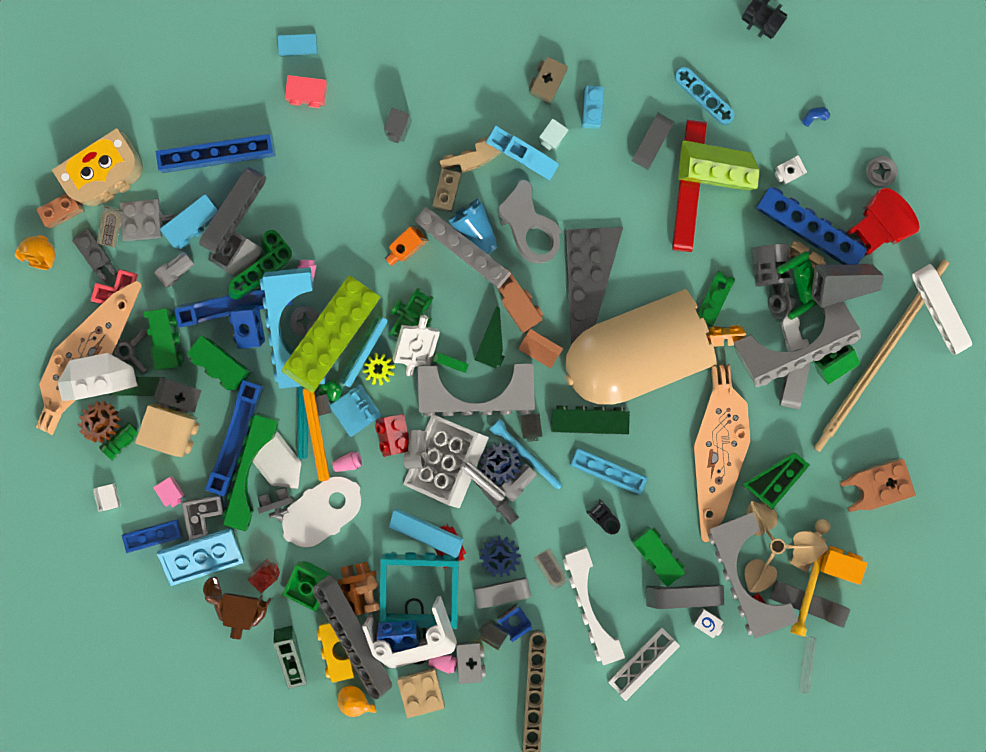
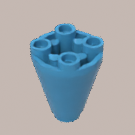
M478 198L469 204L470 207L467 209L462 207L455 212L456 215L448 221L459 233L486 254H489L498 245L496 244V238L485 207Z

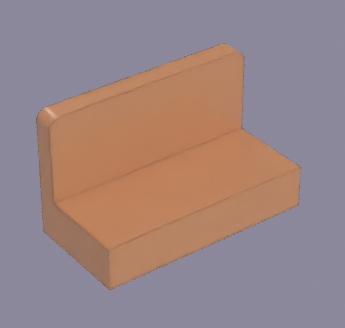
M530 329L519 350L551 368L563 348Z

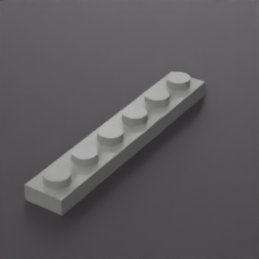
M425 207L414 220L416 224L498 289L511 275L508 270L428 207Z

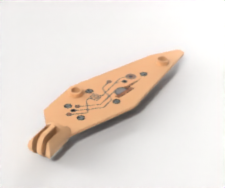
M135 281L113 293L54 349L39 384L45 406L37 421L36 428L53 435L62 413L76 401H62L58 387V380L70 360L104 353L113 354L140 292V282ZM125 303V307L122 309L121 305Z
M726 364L725 368L723 365H718L717 368L715 365L711 366L713 390L694 444L701 539L704 542L710 541L707 535L710 534L709 529L719 526L725 517L750 444L748 404L732 388L730 364ZM707 511H711L710 517L706 516Z

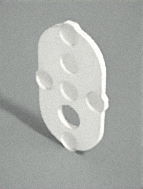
M331 477L329 480L321 482L315 488L306 490L300 499L288 507L289 513L283 516L282 526L285 540L297 546L312 547L330 535L340 532L341 527L351 521L360 510V486L357 482H352L344 477ZM335 492L342 493L346 499L345 505L340 509L333 508L329 503L330 496Z

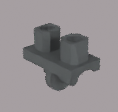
M286 488L275 491L278 501L274 503L271 502L269 493L259 496L260 507L257 508L259 514L275 509V512L269 513L270 519L277 517L279 522L283 521V515L289 513L288 508L280 509V507L294 502L293 496L290 497Z

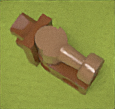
M367 562L355 564L357 575H355L353 565L342 567V578L337 581L341 585L340 588L354 614L360 615L380 610L379 603L374 602L373 590L377 587L376 571H370Z

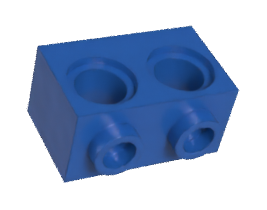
M417 620L378 623L377 640L389 643L392 652H401L419 647L420 633Z

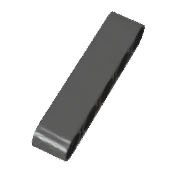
M250 167L243 171L201 236L200 246L215 254H219L223 250L266 182L265 175Z

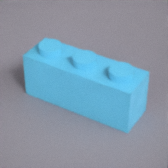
M204 194L160 228V230L174 248L183 249L190 243L189 240L192 237H198L204 233V228L210 224L219 209L209 196Z

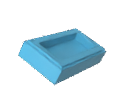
M317 35L278 36L279 56L317 54Z

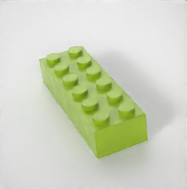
M349 275L284 364L281 372L311 393H314L381 297Z

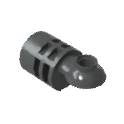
M773 244L751 248L755 287L770 286L768 306L772 316L776 319L787 317L796 306L794 296L789 294L788 283H792L791 269L783 274H779L777 268L790 260L788 244Z

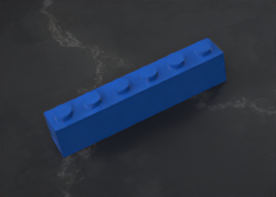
M271 134L155 151L158 170L162 173L276 156L274 140Z

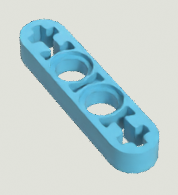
M683 67L676 72V83L718 123L728 125L733 121L735 114L732 108L689 68ZM686 72L688 74L687 79L690 82L692 79L695 80L689 88L687 87L689 82L685 79L681 81L679 73L685 74ZM700 85L703 88V93L700 95L694 94L692 91L693 86ZM714 98L717 102L716 107H708L706 100ZM722 105L723 107L720 110L723 113L728 112V117L730 120H722V113L718 111L717 114H715L714 111H716L719 108V106Z

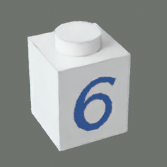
M701 608L692 622L696 628L712 638L715 635L719 636L724 628L722 626L724 622L704 608Z

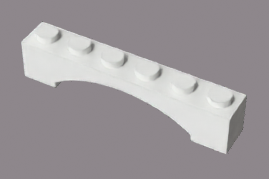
M587 547L566 553V559H563L566 570L570 569L572 577L569 578L572 589H577L578 595L575 598L578 607L582 606L585 613L581 615L584 624H589L591 631L587 633L591 643L595 642L597 650H594L597 661H601L603 665L625 658L618 637L613 638L599 624L592 611L588 597L587 580L589 568L593 567Z

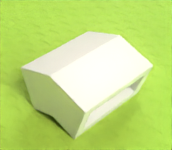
M115 483L93 489L98 512L121 506Z

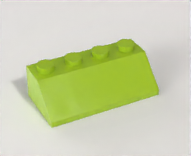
M682 141L678 179L748 191L758 188L759 167L751 152Z

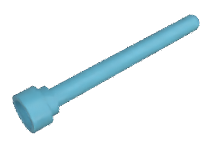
M501 419L489 429L494 435H501L512 447H515L517 452L556 489L561 488V483L506 430L505 423Z

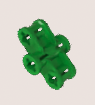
M417 288L407 305L403 304L402 300L399 299L391 312L392 315L396 314L399 316V319L389 335L391 337L394 335L398 338L400 333L398 330L401 329L402 325L417 326L419 321L416 319L420 320V316H424L434 297L427 296ZM429 317L427 320V328L432 321L431 317Z

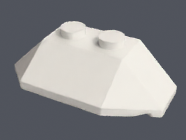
M110 353L70 360L58 380L62 401L78 400L137 386L133 366L126 364Z

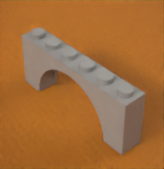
M842 301L822 307L825 325L821 334L813 343L800 350L792 352L773 351L759 344L752 335L734 342L736 353L756 387L767 385L773 379L784 377L795 369H801L806 364L818 361L831 352L835 353L842 347L854 344L861 339V329L845 303Z
M514 364L513 376L505 391L491 401L478 404L463 402L452 396L441 382L438 366H418L419 413H423V416H435V412H442V416H454V412H462L463 416L473 415V411H481V415H492V411H500V415L511 414L512 410H519V414H531V410H535L534 364Z
M751 512L709 529L710 534L707 535L711 545L715 544L718 551L715 554L718 562H723L725 570H722L726 581L730 580L733 587L730 588L734 599L738 598L740 606L737 607L741 617L745 616L748 622L745 625L748 635L758 638L798 622L790 602L780 605L759 602L744 590L739 581L736 567L739 551L751 535L760 531L754 513Z

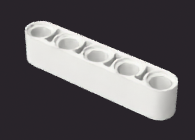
M928 264L913 273V281L948 350L953 355H957L972 346V341L935 268Z

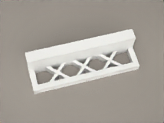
M661 627L608 683L627 701L680 645ZM663 633L670 641L665 646H657V638ZM646 649H654V657L651 660H643V652ZM633 663H641V671L638 674H630V666ZM619 677H627V685L621 690L614 682Z

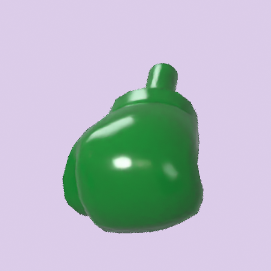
M328 380L325 384L317 387L320 390L319 395L327 394L328 398L334 402L339 400L342 393L341 385L333 380Z

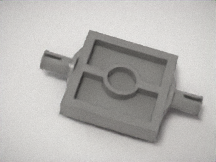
M158 199L120 203L121 222L119 220L122 229V239L126 242L162 238L160 228H162L163 222H170L174 218V214L163 215Z

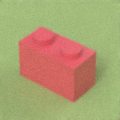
M288 75L285 99L290 105L301 106V103L308 104V107L320 108V106H325L328 83L323 79Z

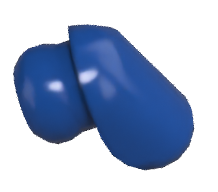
M825 107L812 108L801 122L806 127H809L814 119L828 120L830 112Z

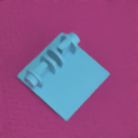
M361 384L330 405L331 410L350 437L382 416Z

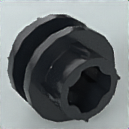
M752 0L741 16V20L749 24L746 29L750 30L754 25L761 30L758 34L759 38L763 34L770 39L774 38L787 19V14L780 10L783 6L780 3L775 9L768 4L770 0Z

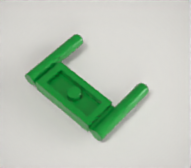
M808 251L802 252L777 268L779 274H783L793 268L800 302H803L801 306L788 314L790 320L795 319L817 305L811 297L814 271L812 262L809 260L810 254Z

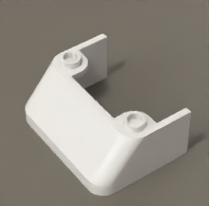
M441 596L436 598L432 607L437 625L428 629L426 638L420 640L419 647L409 650L392 652L389 643L383 640L378 641L377 625L373 614L369 615L363 625V630L372 655L387 667L397 668L452 653L457 641Z

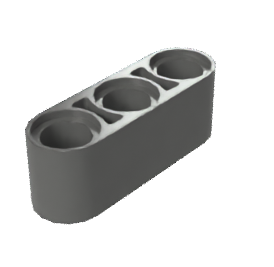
M657 113L631 161L648 170L675 121Z

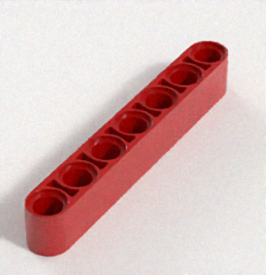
M687 119L684 141L705 144L707 122ZM680 180L672 244V250L692 252L700 183Z

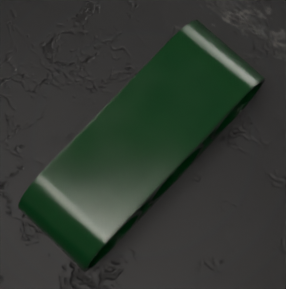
M136 377L137 386L113 392L110 395L154 396L160 377Z

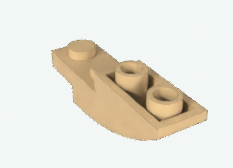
M482 138L475 144V152L466 150L461 152L462 155L454 157V154L446 155L443 157V160H440L441 169H451L460 166L462 173L487 164L502 152L485 143L487 138Z

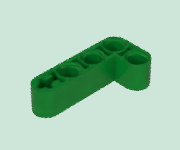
M268 230L262 237L261 247L267 255L231 280L227 289L228 295L231 298H242L260 285V279H263L264 272L279 271L289 263L292 257V250L277 231ZM266 238H272L275 243L269 244ZM278 253L286 254L287 258L281 259ZM263 264H270L272 269L266 270L263 267ZM248 275H255L257 280L251 281L248 278ZM242 282L244 283V285H242L240 291H239L238 289H237V290H234V289H233L234 286L237 288V287H239V286L242 284Z

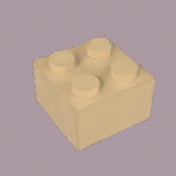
M436 668L398 677L397 682L407 718L445 708V701Z

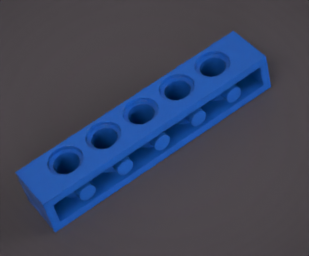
M769 187L755 207L756 210L842 265H857L867 251L863 247V242L858 239L852 240L847 236V232L840 228L838 230L831 226L832 223L825 218L820 219L816 217V213L813 210L802 208L796 199L792 197L788 199L780 189ZM776 202H781L784 205L783 211H778L775 208ZM792 212H797L800 215L798 222L791 218ZM809 222L816 225L815 232L808 230ZM825 233L831 234V242H826L824 240ZM841 243L847 244V253L840 250Z

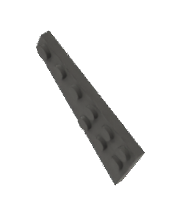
M623 227L566 230L571 344L584 331L596 325Z

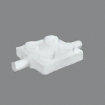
M425 315L420 316L417 326L402 325L393 361L394 363L407 365L404 373L406 376L411 377L413 375L415 366L431 365L440 332L437 328L426 327L428 317Z

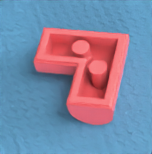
M119 269L114 287L95 282L91 301L103 304L113 293L137 281L138 274ZM122 303V309L125 307V303Z

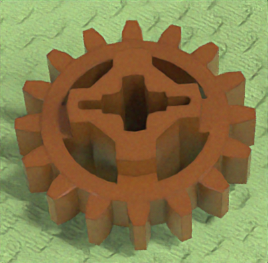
M95 401L94 406L88 404L89 409L82 410L84 416H79V419L82 420V422L78 423V426L82 428L79 432L87 440H91L94 443L97 440L103 443L104 438L110 440V434L115 435L114 429L120 427L116 424V422L121 420L117 416L119 412L114 409V406L110 403L107 404L105 401H102L101 404Z

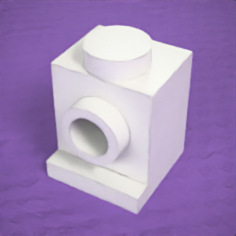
M799 155L775 168V176L778 182H782L783 185L807 173ZM788 167L792 168V174H789L787 172Z

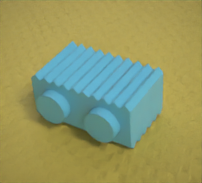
M585 87L583 128L599 129L602 126L604 87Z

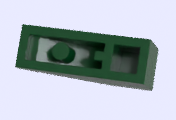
M497 306L474 359L495 369L497 365L501 367L505 358L502 355L503 343L500 308Z
M293 626L275 629L273 643L288 689L307 685Z

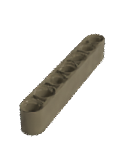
M534 630L529 636L522 752H540L547 648L546 635L542 630ZM541 635L543 642L535 644L532 641L533 637ZM539 654L542 656V661L534 663L531 660L532 656ZM533 674H539L541 680L539 682H532L530 677ZM532 693H537L540 699L533 702L529 699V696ZM532 712L539 715L535 721H531L528 718V715ZM535 732L538 736L536 739L530 740L527 738V734Z

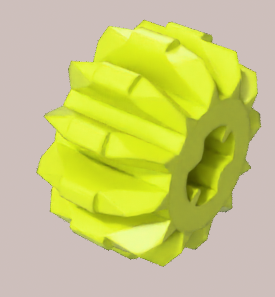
M378 353L374 354L375 360L368 356L367 358L371 363L364 362L363 365L369 367V369H364L362 372L370 374L365 379L370 380L374 377L372 380L373 385L376 384L377 379H379V384L383 385L382 378L390 382L387 374L391 376L395 374L389 371V369L395 368V365L388 366L392 359L388 358L384 361L386 357L384 353L381 355V359H379ZM375 365H383V372L381 374L374 372L376 370Z

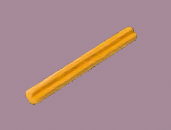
M304 388L302 391L319 481H327L330 479L315 393H311Z

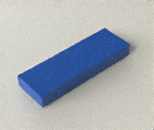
M178 519L121 535L126 553L183 538Z

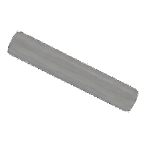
M469 461L462 463L460 469L497 501L504 499L506 493Z

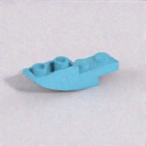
M494 126L485 142L549 181L559 166L557 162L497 126Z

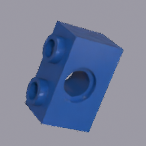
M259 306L235 307L230 312L229 318L234 328L233 339L237 343V348L260 347L265 342ZM243 324L248 325L249 330L245 329Z

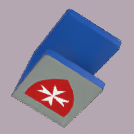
M518 603L497 617V622L501 623L507 631L511 642H514L532 629L531 622ZM516 615L520 618L518 626H511L509 624L511 616Z

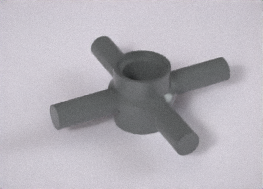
M142 329L130 342L118 340L115 347V357L123 362L130 361L142 374L146 373L148 368L135 356V347L148 335L145 329ZM124 346L129 348V354L126 357L121 353Z

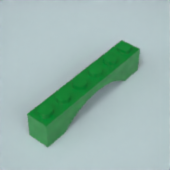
M256 413L254 417L251 416L248 427L251 428L250 433L244 438L243 446L246 447L244 454L241 453L238 459L240 468L233 477L232 482L235 485L234 489L230 490L227 501H230L229 507L225 508L222 519H225L223 525L245 532L249 529L254 512L248 493L250 467L260 449L275 438L280 419L261 413Z

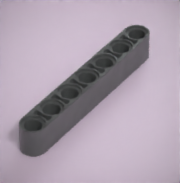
M326 576L313 586V593L368 694L377 700L392 688V682L382 663L372 655L364 630L339 584L332 576Z

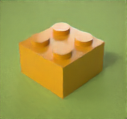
M830 545L829 549L824 553L820 571L861 585L868 563L862 561V556L851 552L845 555L844 550Z

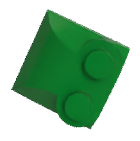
M298 561L282 595L316 612L320 604L313 593V586L326 576L331 575L307 561Z

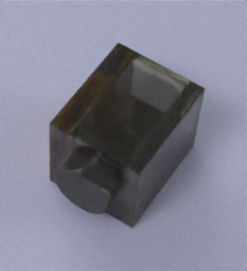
M540 413L521 415L523 439L527 438V442L539 441L538 437H542Z
M490 619L488 623L484 621L480 627L479 632L481 635L479 639L499 650L510 630Z

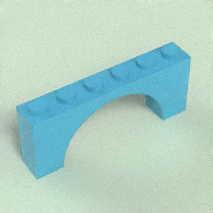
M311 267L264 272L263 279H260L261 290H265L263 306L264 309L268 310L266 326L271 330V334L268 335L269 345L273 346L274 353H271L272 364H276L274 380L275 383L279 384V389L301 386L281 372L294 350L290 348L282 335L280 317L285 306L293 298L313 290ZM326 376L320 384H325Z

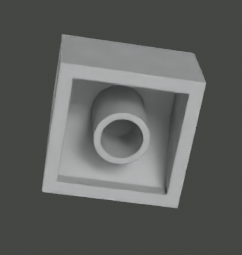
M234 231L223 250L219 254L212 252L208 260L236 277L254 264L263 248Z

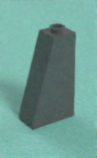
M873 264L815 266L811 297L822 308L880 291L883 274Z

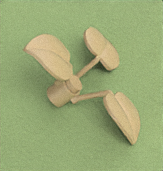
M755 501L750 502L746 514L753 512L760 527V531L754 533V535L760 536L766 531L772 540L770 543L772 553L766 563L761 559H754L746 565L744 575L749 592H760L773 585L777 578V570L775 567L770 566L769 563L775 554L783 553L786 548H794L793 555L795 559L803 564L816 561L828 550V546L819 536L808 531L795 534L793 537L794 545H786L782 539H775L769 529H773L777 525L778 516L776 511L769 509L765 504Z

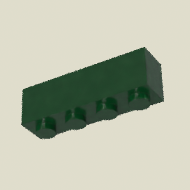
M556 405V409H552L551 432L629 434L630 411H625V407H614V411H606V407L596 406L595 410H587V406H575V410H568V406Z

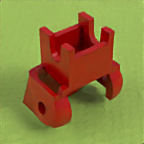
M882 188L863 207L865 210L862 214L864 218L850 228L847 233L848 235L856 233L868 248L864 254L866 256L867 254L870 255L883 243L891 242L894 245L917 233L920 226L919 220L909 203L894 190Z

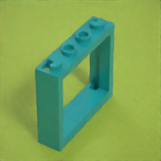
M415 552L382 554L380 623L417 620L418 628L436 626L437 622L433 614L386 613L387 565L453 567L452 615H448L451 627L457 629L459 556L455 558L446 553L443 556L436 555L435 553L416 555Z

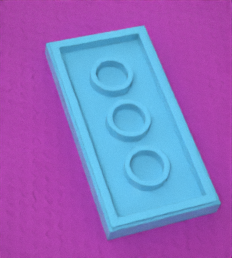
M231 528L157 551L170 586L244 563Z

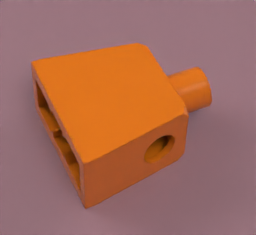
M411 226L389 246L391 252L385 259L391 266L399 260L401 262L406 261L429 240L416 226ZM402 245L405 247L404 252L401 250Z

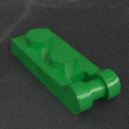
M719 270L697 313L699 318H704L706 324L713 327L736 279L732 276L727 277L723 275V272ZM719 281L726 284L724 289L717 286Z

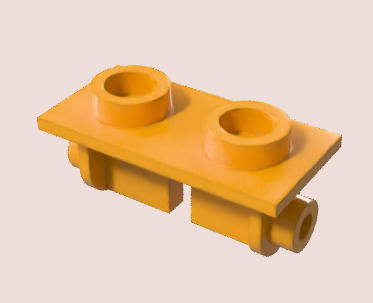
M731 325L729 328L713 326L706 333L708 342L713 343L714 347L724 346V339H727L728 346L734 345V342L745 338L746 335L744 328L739 325Z

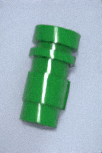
M128 422L110 440L107 439L106 443L100 445L99 448L113 461L117 457V453L120 454L124 447L127 448L135 440L134 437L139 431Z

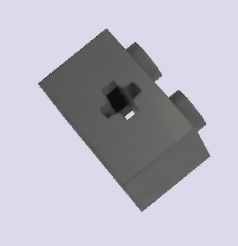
M391 108L384 127L388 140L395 143L405 141L412 122L410 114Z
M160 377L153 399L159 402V406L169 409L171 405L177 407L176 411L187 414L188 411L195 412L202 390Z

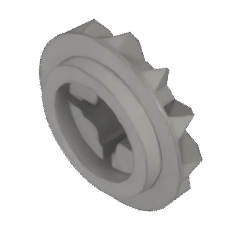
M878 156L869 162L866 175L869 182L875 186L885 187L896 179L897 166L892 159L886 156ZM879 166L883 170H889L883 174V177L880 174H874V172L879 170Z
M310 306L296 308L290 317L292 330L300 336H305L318 319L319 313ZM305 313L307 319L313 320V322L307 324V329H305L303 323L297 322L304 319Z

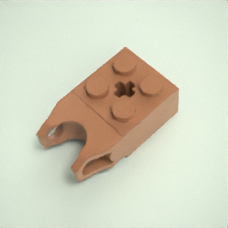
M511 274L498 291L504 298L501 303L521 333L524 334L542 322L543 319L541 317L543 313L538 305L533 306L531 303L533 298L528 290L523 291Z
M902 458L855 472L846 480L839 482L842 487L855 485L860 490V498L857 502L847 507L848 512L873 510L916 496L905 460ZM888 478L892 480L891 486L886 485V482H889Z

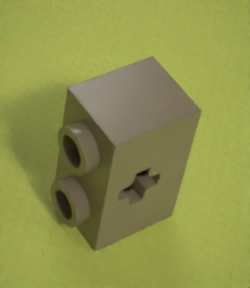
M547 57L545 61L542 60L537 69L540 72L537 79L533 77L529 85L531 89L530 95L551 104L567 72L568 66L550 57ZM550 76V81L547 84L544 83V78Z
M442 168L433 208L452 213L461 180V173Z

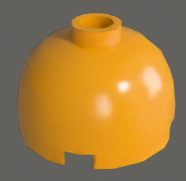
M37 235V237L30 236L22 240L16 249L15 257L21 262L24 259L29 261V266L48 270L49 267L50 269L55 262L56 253L53 245L48 242L47 237Z

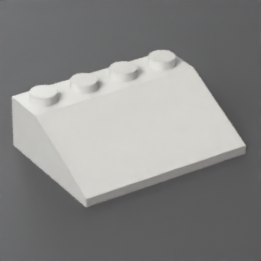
M431 416L425 430L427 432L426 452L429 457L428 466L426 468H410L403 485L449 506L460 508L472 479L460 467L464 461H469L477 467L489 437L439 416Z

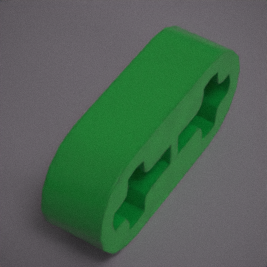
M438 352L434 353L432 359L434 362L463 373L467 372L469 366L465 362Z

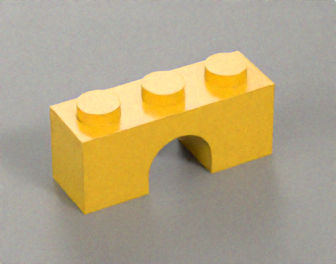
M329 622L321 623L316 632L318 640H322L323 644L321 655L322 659H326L328 667H325L327 679L330 678L331 683L354 678L355 670L349 657H339L334 651V645L339 642V639Z

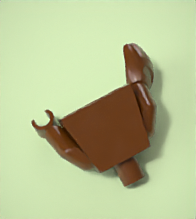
M216 576L208 578L203 586L205 600L214 605L219 620L223 622V626L231 627L230 638L241 639L243 629L250 630L252 627L257 626L266 616L271 598L263 601V595L257 598L227 592L222 597V590Z

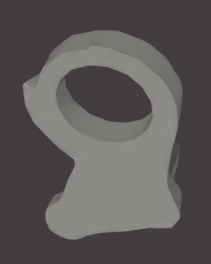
M520 180L514 191L497 209L499 217L502 218L500 224L501 226L510 225L516 247L524 259L535 264L546 263L552 260L559 251V234L562 231L553 220L535 213L531 197L532 186L527 180ZM529 229H541L548 235L551 245L547 254L540 255L529 249L526 243V233Z

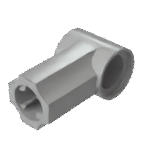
M184 251L171 262L160 266L154 274L165 288H168L180 279L179 277L195 264Z
M409 431L408 451L404 454V465L407 469L426 468L428 466L429 457L426 452V431Z
M527 464L523 465L519 469L520 472L514 475L515 479L509 477V483L505 481L500 486L506 493L505 496L511 502L537 476Z

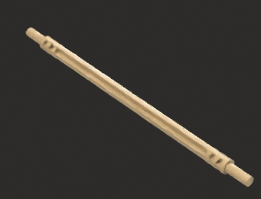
M944 259L936 269L939 277H941L950 264ZM919 292L837 412L826 425V428L822 431L824 432L814 446L816 451L820 452L829 438L834 436V433L841 426L845 417L925 303Z

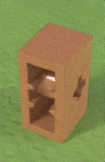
M67 193L36 209L44 226L50 229L84 212L81 203L70 198Z

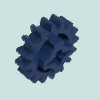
M500 442L498 447L493 443L491 450L486 448L487 454L481 455L484 460L479 461L480 465L483 466L480 468L481 472L491 481H497L498 484H501L502 480L509 483V477L515 479L514 472L519 473L520 470L517 466L522 465L519 460L521 456L517 453L515 447L511 448L509 443L504 447V444ZM506 453L510 454L512 458L507 457Z
M498 535V540H494L491 537L490 544L488 542L484 543L486 549L481 548L480 550L484 555H481L479 558L485 561L481 566L488 567L486 573L493 571V577H495L496 573H499L500 578H502L505 572L510 576V570L516 571L514 565H520V562L516 560L521 557V554L516 553L519 550V546L513 547L515 541L513 540L509 543L507 536L504 540H501L500 535ZM503 544L507 545L512 552H507L503 548ZM496 545V550L493 553H488L489 549ZM498 552H502V555H506V557H504L502 561H499L498 558H495V556L498 555ZM508 560H513L507 568H504V564ZM488 561L496 563L498 569L492 567Z

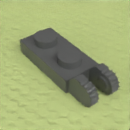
M88 229L72 240L93 271L97 273L104 283L108 281L107 276L101 270L105 265L113 276L118 274L111 264L110 258Z

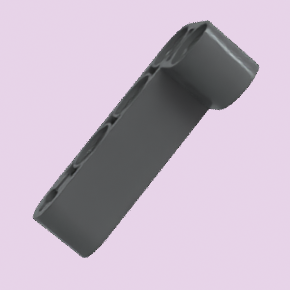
M776 581L770 599L782 604L790 602L793 608L800 610L805 591ZM813 594L808 614L844 628L851 609Z
M724 585L646 586V606L655 609L724 605Z

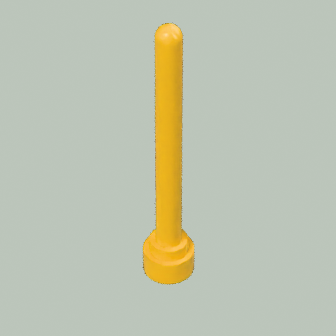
M824 553L813 563L798 622L791 626L790 633L803 637L806 635L805 620Z

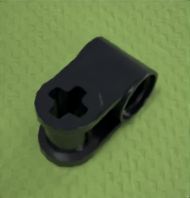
M601 499L598 500V503L591 510L586 511L606 533L613 535L619 532L621 527L619 520L611 513V510ZM610 520L617 523V528L614 531H609L606 528V524Z

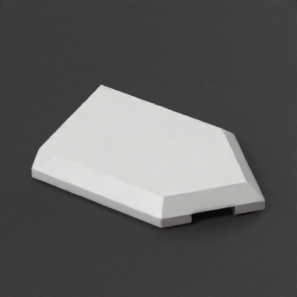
M277 432L275 438L260 449L253 463L271 486L298 489L301 461L279 432Z

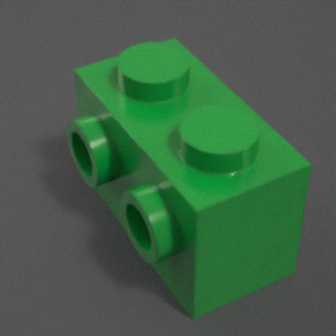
M850 344L842 347L835 353L831 352L818 361H813L818 374L828 385L860 365L856 351Z

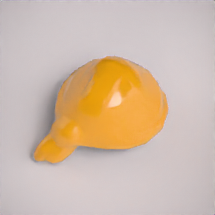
M345 686L338 693V707L343 714L349 717L360 716L365 712L375 713L377 711L375 705L368 703L363 691L356 686Z

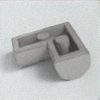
M221 495L182 502L189 540L208 535L205 517L223 514L224 503Z

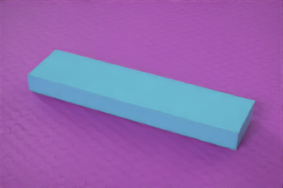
M379 315L375 316L339 379L344 385L351 387L388 320Z
M579 448L576 449L570 466L638 495H641L648 479L643 475Z
M399 509L393 511L389 528L455 558L459 556L463 538Z

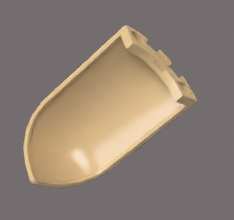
M687 289L596 324L584 331L572 343L566 355L567 375H565V380L567 384L571 385L587 401L596 404L613 405L628 401L716 365L713 343H709L706 333L709 332L704 318H699L696 312L698 306Z

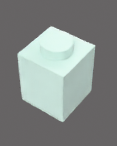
M552 119L539 137L540 145L548 151L550 149L555 151L568 133V129Z

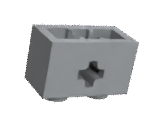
M480 641L458 642L456 647L459 684L482 682V677H486L485 665H481V658L485 657L484 646H480ZM469 658H473V661H477L474 663V666L470 667V664L466 663L469 661Z

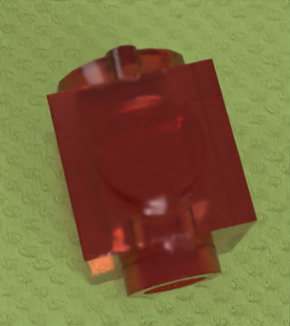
M266 559L250 573L248 581L262 593L278 580L279 568L275 563Z

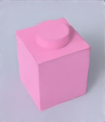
M173 476L153 487L165 507L170 505L172 508L182 502L181 498L185 496Z

